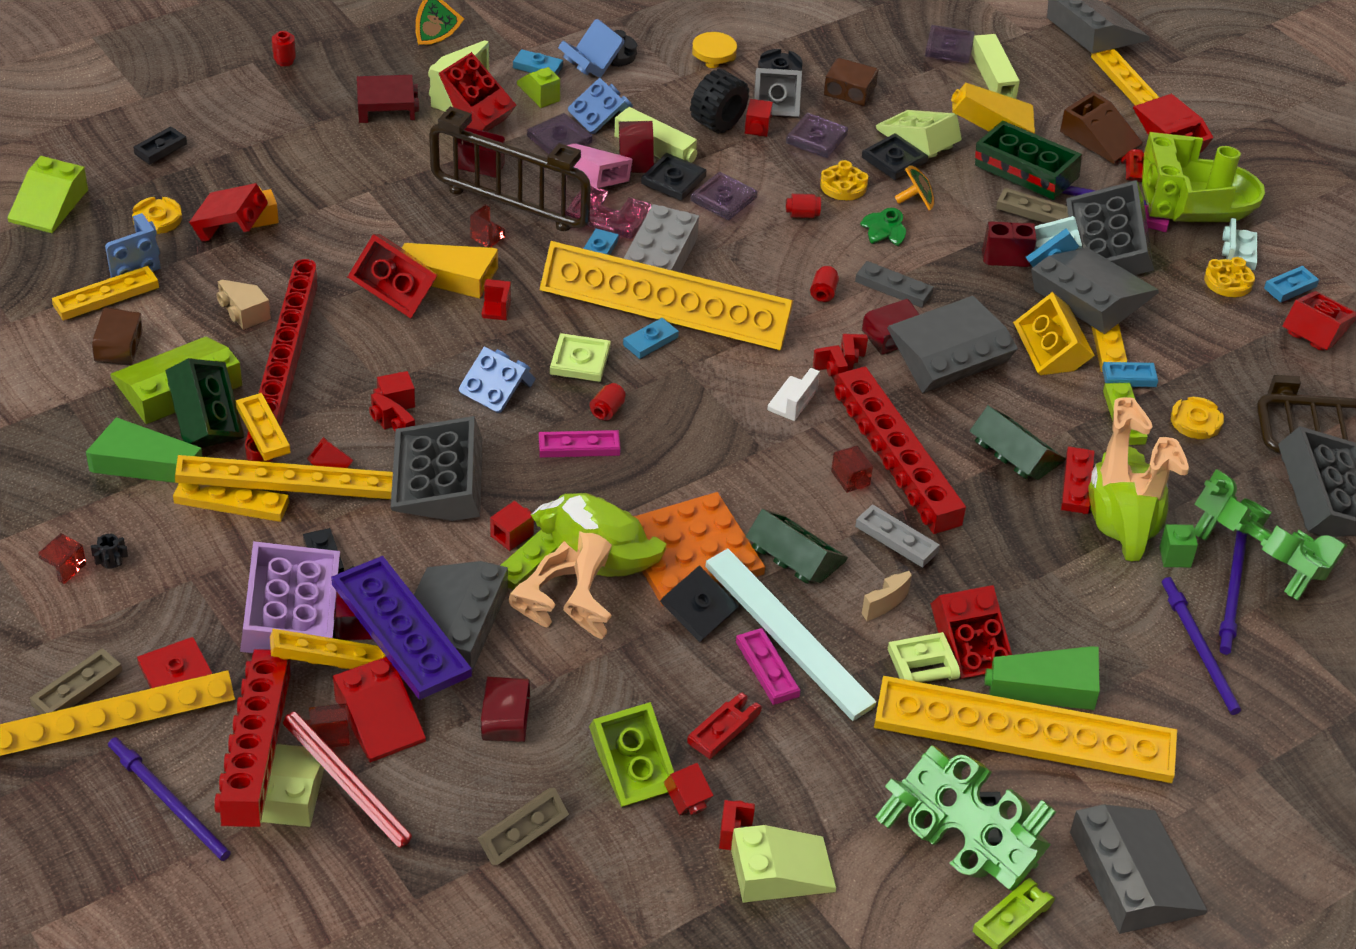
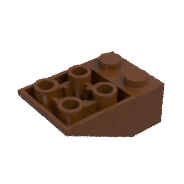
M1091 92L1064 109L1060 132L1113 164L1121 160L1128 151L1137 149L1143 144L1112 102L1095 92Z

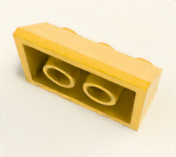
M1053 292L1013 322L1039 375L1075 371L1095 356L1071 308Z

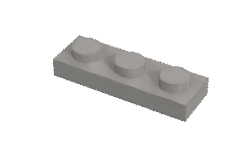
M873 504L856 519L855 527L922 568L939 552L940 545Z

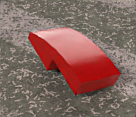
M371 394L372 406L369 407L370 415L375 422H379L384 430L392 427L395 432L399 428L415 426V419L399 404L383 395Z

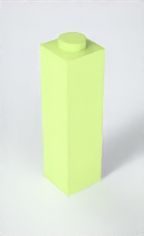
M996 34L975 35L971 55L989 90L1016 99L1020 80Z
M628 107L615 117V137L619 138L620 121H653L654 156L661 158L664 154L668 153L690 163L696 159L697 139L631 107Z

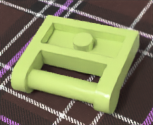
M943 632L892 641L888 644V652L898 672L899 679L923 683L944 678L949 680L960 678L958 663ZM944 663L945 667L913 673L910 671L912 668Z

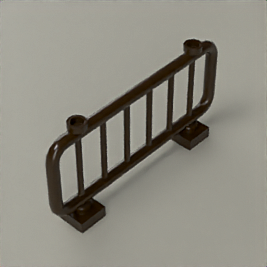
M451 106L438 119V124H435L430 129L431 171L439 181L449 185V191L452 194H461L465 190L555 221L556 229L559 231H567L570 227L583 228L589 223L591 203L590 180L582 170L574 167L581 159V150L558 143L548 157L545 158L465 131L464 129L472 122V113ZM439 133L453 137L454 176L444 173L440 168ZM458 139L474 144L475 183L459 178ZM479 146L496 151V191L480 186ZM501 153L518 159V198L501 193ZM523 161L540 166L539 205L523 200ZM544 168L562 173L561 213L544 208ZM566 175L574 177L581 184L579 219L566 215Z
M1273 376L1268 394L1262 396L1257 403L1262 440L1268 449L1281 454L1278 446L1279 442L1275 441L1272 435L1268 412L1269 404H1285L1290 434L1295 430L1290 405L1310 406L1314 428L1318 432H1321L1316 406L1336 407L1342 439L1348 440L1342 408H1356V398L1297 395L1301 385L1300 376Z

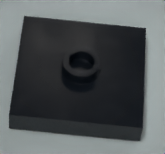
M896 133L862 151L863 159L894 180L907 174L905 168L908 166L918 168L928 161L927 154Z
M666 153L641 177V184L682 201L706 177L707 169Z
M700 565L660 600L669 612L699 642L707 637L739 607Z

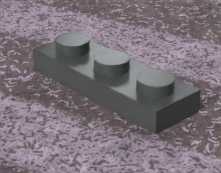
M866 261L861 267L855 279V282L900 300L909 299L913 305L923 308L933 294L934 286L922 281L915 280L869 261Z

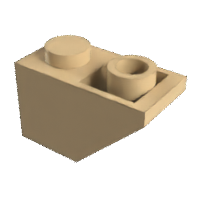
M228 280L218 281L219 292L216 296L220 306H225L232 321H237L243 330L271 319L269 299L257 285Z

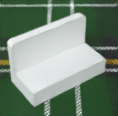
M810 368L802 380L790 376L768 404V411L795 421L817 392L820 371Z

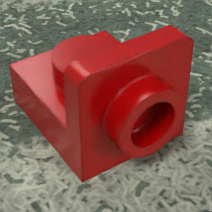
M1140 149L1130 150L1121 158V163L1126 164V180L1142 182L1144 152Z
M842 334L840 348L848 365L847 371L853 370V365L858 363L859 356L864 357L866 355L868 335Z
M840 346L816 348L814 350L813 368L815 370L827 369L828 376H832L836 385L838 374L848 370V365Z
M724 800L719 849L731 850L734 828L752 826L755 804Z

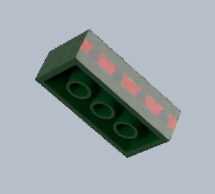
M1002 120L976 143L975 166L1055 200L1080 177L1082 154Z

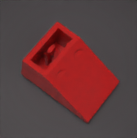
M472 52L439 72L440 79L453 107L472 113V122L467 126L468 128L488 132L506 120L517 106Z
M1172 93L1133 106L1148 136L1149 132L1200 137L1203 138L1200 153L1206 149L1214 138L1203 118Z
M994 585L939 595L930 603L938 633H944L958 663L960 679L985 675L986 668L991 669L994 657L1012 655Z

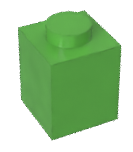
M1165 525L1159 546L1164 567L1191 568L1198 547L1193 525Z

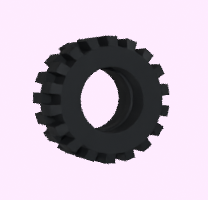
M724 69L711 71L710 74H707L700 81L693 93L694 95L690 102L692 118L718 134L730 130L742 117L748 105L747 102L750 96L748 94L750 91L747 83Z

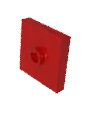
M193 637L137 657L138 665L150 689L212 674Z

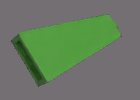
M117 417L86 451L90 472L175 483L178 455L202 457L201 447Z
M1090 646L994 657L991 669L986 668L984 686H989V695L1036 704L1095 710L1100 692L1099 647Z

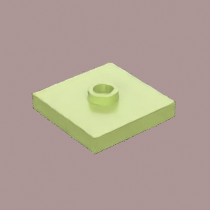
M560 333L550 365V374L601 382L611 341Z

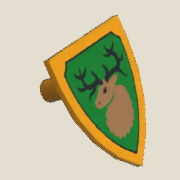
M423 0L416 16L415 32L418 45L433 44L446 39L455 32L464 18L443 0Z
M908 166L905 170L913 185L895 196L897 202L901 204L919 193L928 210H931L934 206V196L928 178L916 167Z

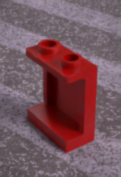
M257 183L211 192L189 223L201 242L210 240L222 224L237 222L243 232H249L267 206L268 201Z

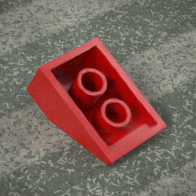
M373 234L347 278L409 318H412L438 275L383 235Z
M1314 291L1295 300L1282 327L1288 329L1287 332L1293 337L1299 339L1303 337L1311 341L1310 345L1318 350H1328L1338 342L1354 323L1356 311Z
M387 657L333 675L335 700L370 763L426 742V737L401 676Z

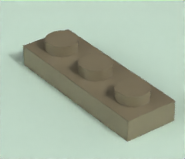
M1007 188L1003 189L997 201L996 209L1043 223L1068 218L1066 205Z
M101 648L30 697L31 706L40 714L71 708L123 672L121 663Z
M549 788L479 836L478 840L491 864L498 865L567 817L569 813L556 789Z

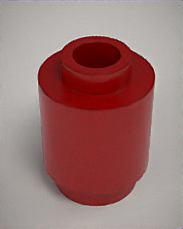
M287 31L277 32L272 36L273 58L279 66H290L296 58L295 37Z
M792 193L791 198H786V213H790L791 218H814V216H820L821 197H815V194Z
M823 266L816 271L810 288V294L815 300L828 302L834 298L839 282L837 271L831 266Z
M616 383L605 385L590 402L592 414L598 419L610 420L625 402L626 393L624 389Z

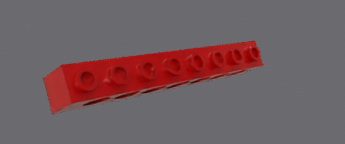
M867 367L839 373L837 384L834 387L836 398L844 404L849 417H853L857 423L860 433L866 436L872 450L877 452L882 459L885 469L891 472L897 486L902 488L907 495L910 505L916 508L923 524L927 525L933 534L962 526L966 506Z
M254 649L252 660L246 662V679H242L241 684L242 697H238L237 701L238 715L233 717V734L229 735L228 741L229 753H225L224 772L226 773L220 774L219 790L221 793H216L215 813H220L221 826L260 827L291 677L290 659L285 660L271 656V650Z

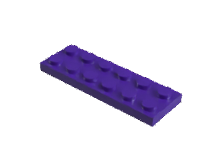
M384 556L331 577L332 586L419 700L472 677V668Z

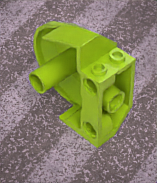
M1149 132L1144 151L1142 187L1149 216L1170 218L1174 221L1230 222L1231 218L1238 221L1260 207L1265 195L1264 185L1249 171L1238 167L1241 153L1233 147L1221 146L1217 148L1214 160L1199 159L1203 138Z

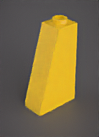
M966 82L960 90L957 89L952 95V112L988 132L1003 120L1035 134L1033 105Z
M404 243L402 249L438 275L432 287L479 299L484 293L485 280L492 279L498 269V249L416 243Z

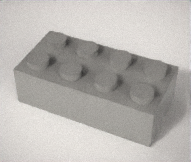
M653 204L624 259L681 272L698 238L699 215Z

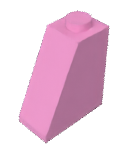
M579 144L567 145L581 150V159L574 167L582 170L588 176L592 187L601 188L629 182L633 159Z

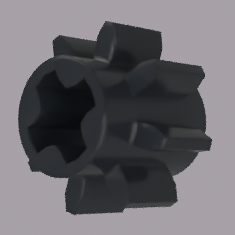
M104 534L97 537V545H91L95 564H101L106 569L121 566L122 558L128 557L124 538L118 539L114 534Z

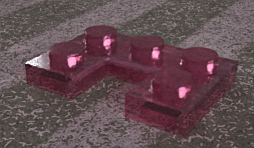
M591 186L590 220L586 226L632 239L646 218L651 204L629 197L620 211L602 206L607 198V190ZM581 190L566 210V215L577 219L580 218Z

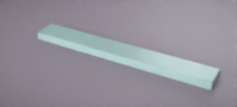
M728 548L706 561L705 567L852 721L875 708V699Z

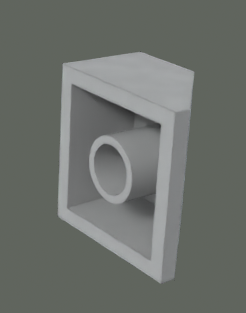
M756 68L754 99L773 102L772 116L799 117L802 71Z

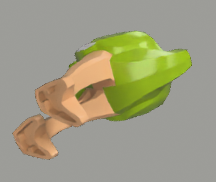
M1123 397L1116 399L1114 402L1113 434L1107 451L1103 454L1102 462L1097 463L1092 471L1091 483L1088 489L1091 511L1099 531L1121 542L1125 560L1140 561L1148 539L1156 536L1165 527L1168 514L1167 481L1170 470L1179 475H1187L1189 466L1178 440L1174 438L1159 437L1152 451L1150 464L1145 463L1144 455L1139 453L1137 449L1129 447L1131 429L1142 434H1149L1153 426L1146 413L1134 398Z
M589 493L564 494L555 501L540 505L531 514V517L536 522V525L541 528L542 532L552 535L557 550L545 556L536 571L510 593L509 604L526 617L547 628L552 623L548 612H551L556 604L539 589L554 577L576 574L577 586L564 605V611L593 636L603 639L607 634V629L603 622L607 623L612 615L590 593V587L595 576H627L646 570L660 561L666 550V543L654 536L648 540L637 518L600 497Z

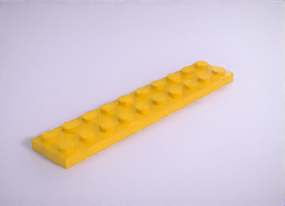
M555 241L550 242L539 289L658 320L663 318L670 323L782 350L794 302L791 299Z
M883 676L874 724L876 729L1167 783L1173 782L1177 729Z

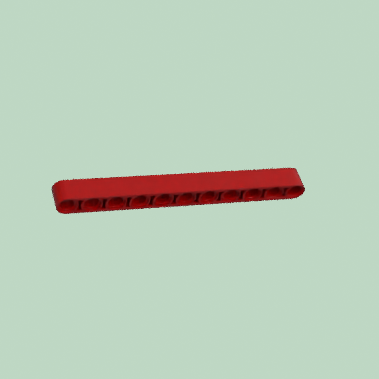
M310 259L298 260L293 265L259 393L263 394L280 428L318 287L316 263ZM248 431L245 441L247 460L272 462L273 459L264 461Z

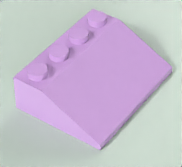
M253 541L240 652L253 653L254 649L271 650L270 635L272 629L333 638L337 591L332 586L331 577L338 574L340 551Z

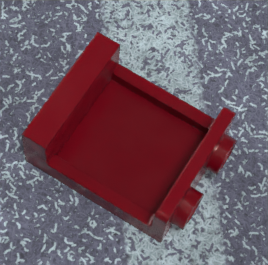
M412 75L357 76L359 123H368V111L409 110L410 120H415V112H419L418 84H413Z

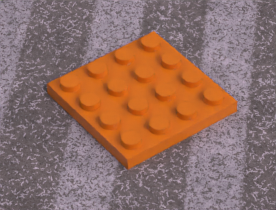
M718 492L634 516L642 525L648 540L654 536L666 543V550L660 561L642 571L659 602L699 565L723 588L724 586L710 573L705 565L708 559L727 548L755 577L765 574L764 564Z

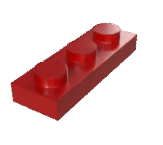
M1068 446L1061 510L1088 514L1090 508L1088 486L1091 483L1093 471V450Z

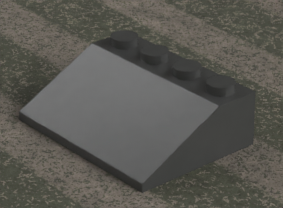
M1048 0L1047 18L1092 54L1149 41L1147 34L1103 1Z
M1137 180L1066 198L1068 217L1074 216L1076 219L1083 248L1088 247L1133 275L1154 270L1144 200Z
M1088 247L1049 255L1031 269L1034 290L1044 297L1053 292L1069 305L1076 317L1104 334L1159 293L1158 289Z
M974 296L887 327L922 394L1006 363L1018 349L1006 326Z
M475 416L396 429L391 493L392 511L451 521L480 517L483 438Z
M1299 426L1283 439L1278 446L1282 455V461L1285 463L1289 475V481L1297 498V504L1304 518L1305 527L1308 532L1321 536L1356 535V443Z
M483 561L427 567L414 594L472 668V672L507 594L508 567Z
M1106 804L1076 810L1070 834L1119 934L1207 913L1200 895L1155 810Z

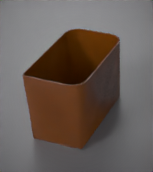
M837 58L826 75L824 95L865 106L877 86L878 70L871 66Z
M108 307L103 308L92 342L95 362L130 366L133 364L143 331L141 313Z

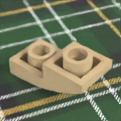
M910 571L885 578L883 589L874 590L864 595L862 615L866 621L884 615L905 599L909 593L912 577Z

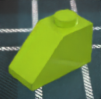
M549 67L529 73L517 80V85L540 108L560 101V78Z

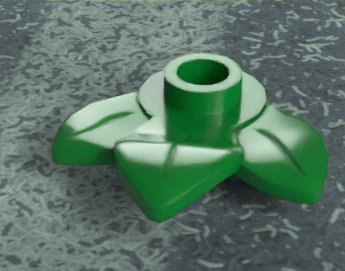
M886 208L881 213L868 214L860 223L861 226L869 228L868 237L871 244L888 237L894 245L899 246L906 236V228L902 224L903 214L896 208Z

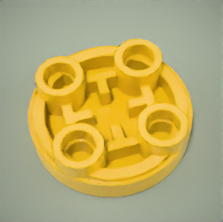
M706 32L698 35L693 40L692 55L705 62L708 68H717L719 64L736 59L737 43L727 34Z
M842 160L839 161L838 165L831 166L822 171L820 187L831 198L845 201L855 200L866 193L869 176L860 169L853 167L850 161Z
M1234 257L1232 260H1210L1204 280L1206 285L1219 295L1242 297L1251 292L1255 276L1252 270L1246 266V261L1243 258Z

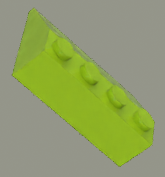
M206 336L110 374L112 380L145 424L175 413L165 370L188 358L225 362L232 390L242 386L241 368L238 359L227 346Z

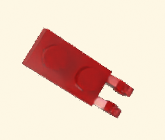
M742 692L739 693L731 701H726L692 731L687 738V744L708 759H711L758 717L762 711V706L756 702L744 712H741L740 709L746 704L748 696Z

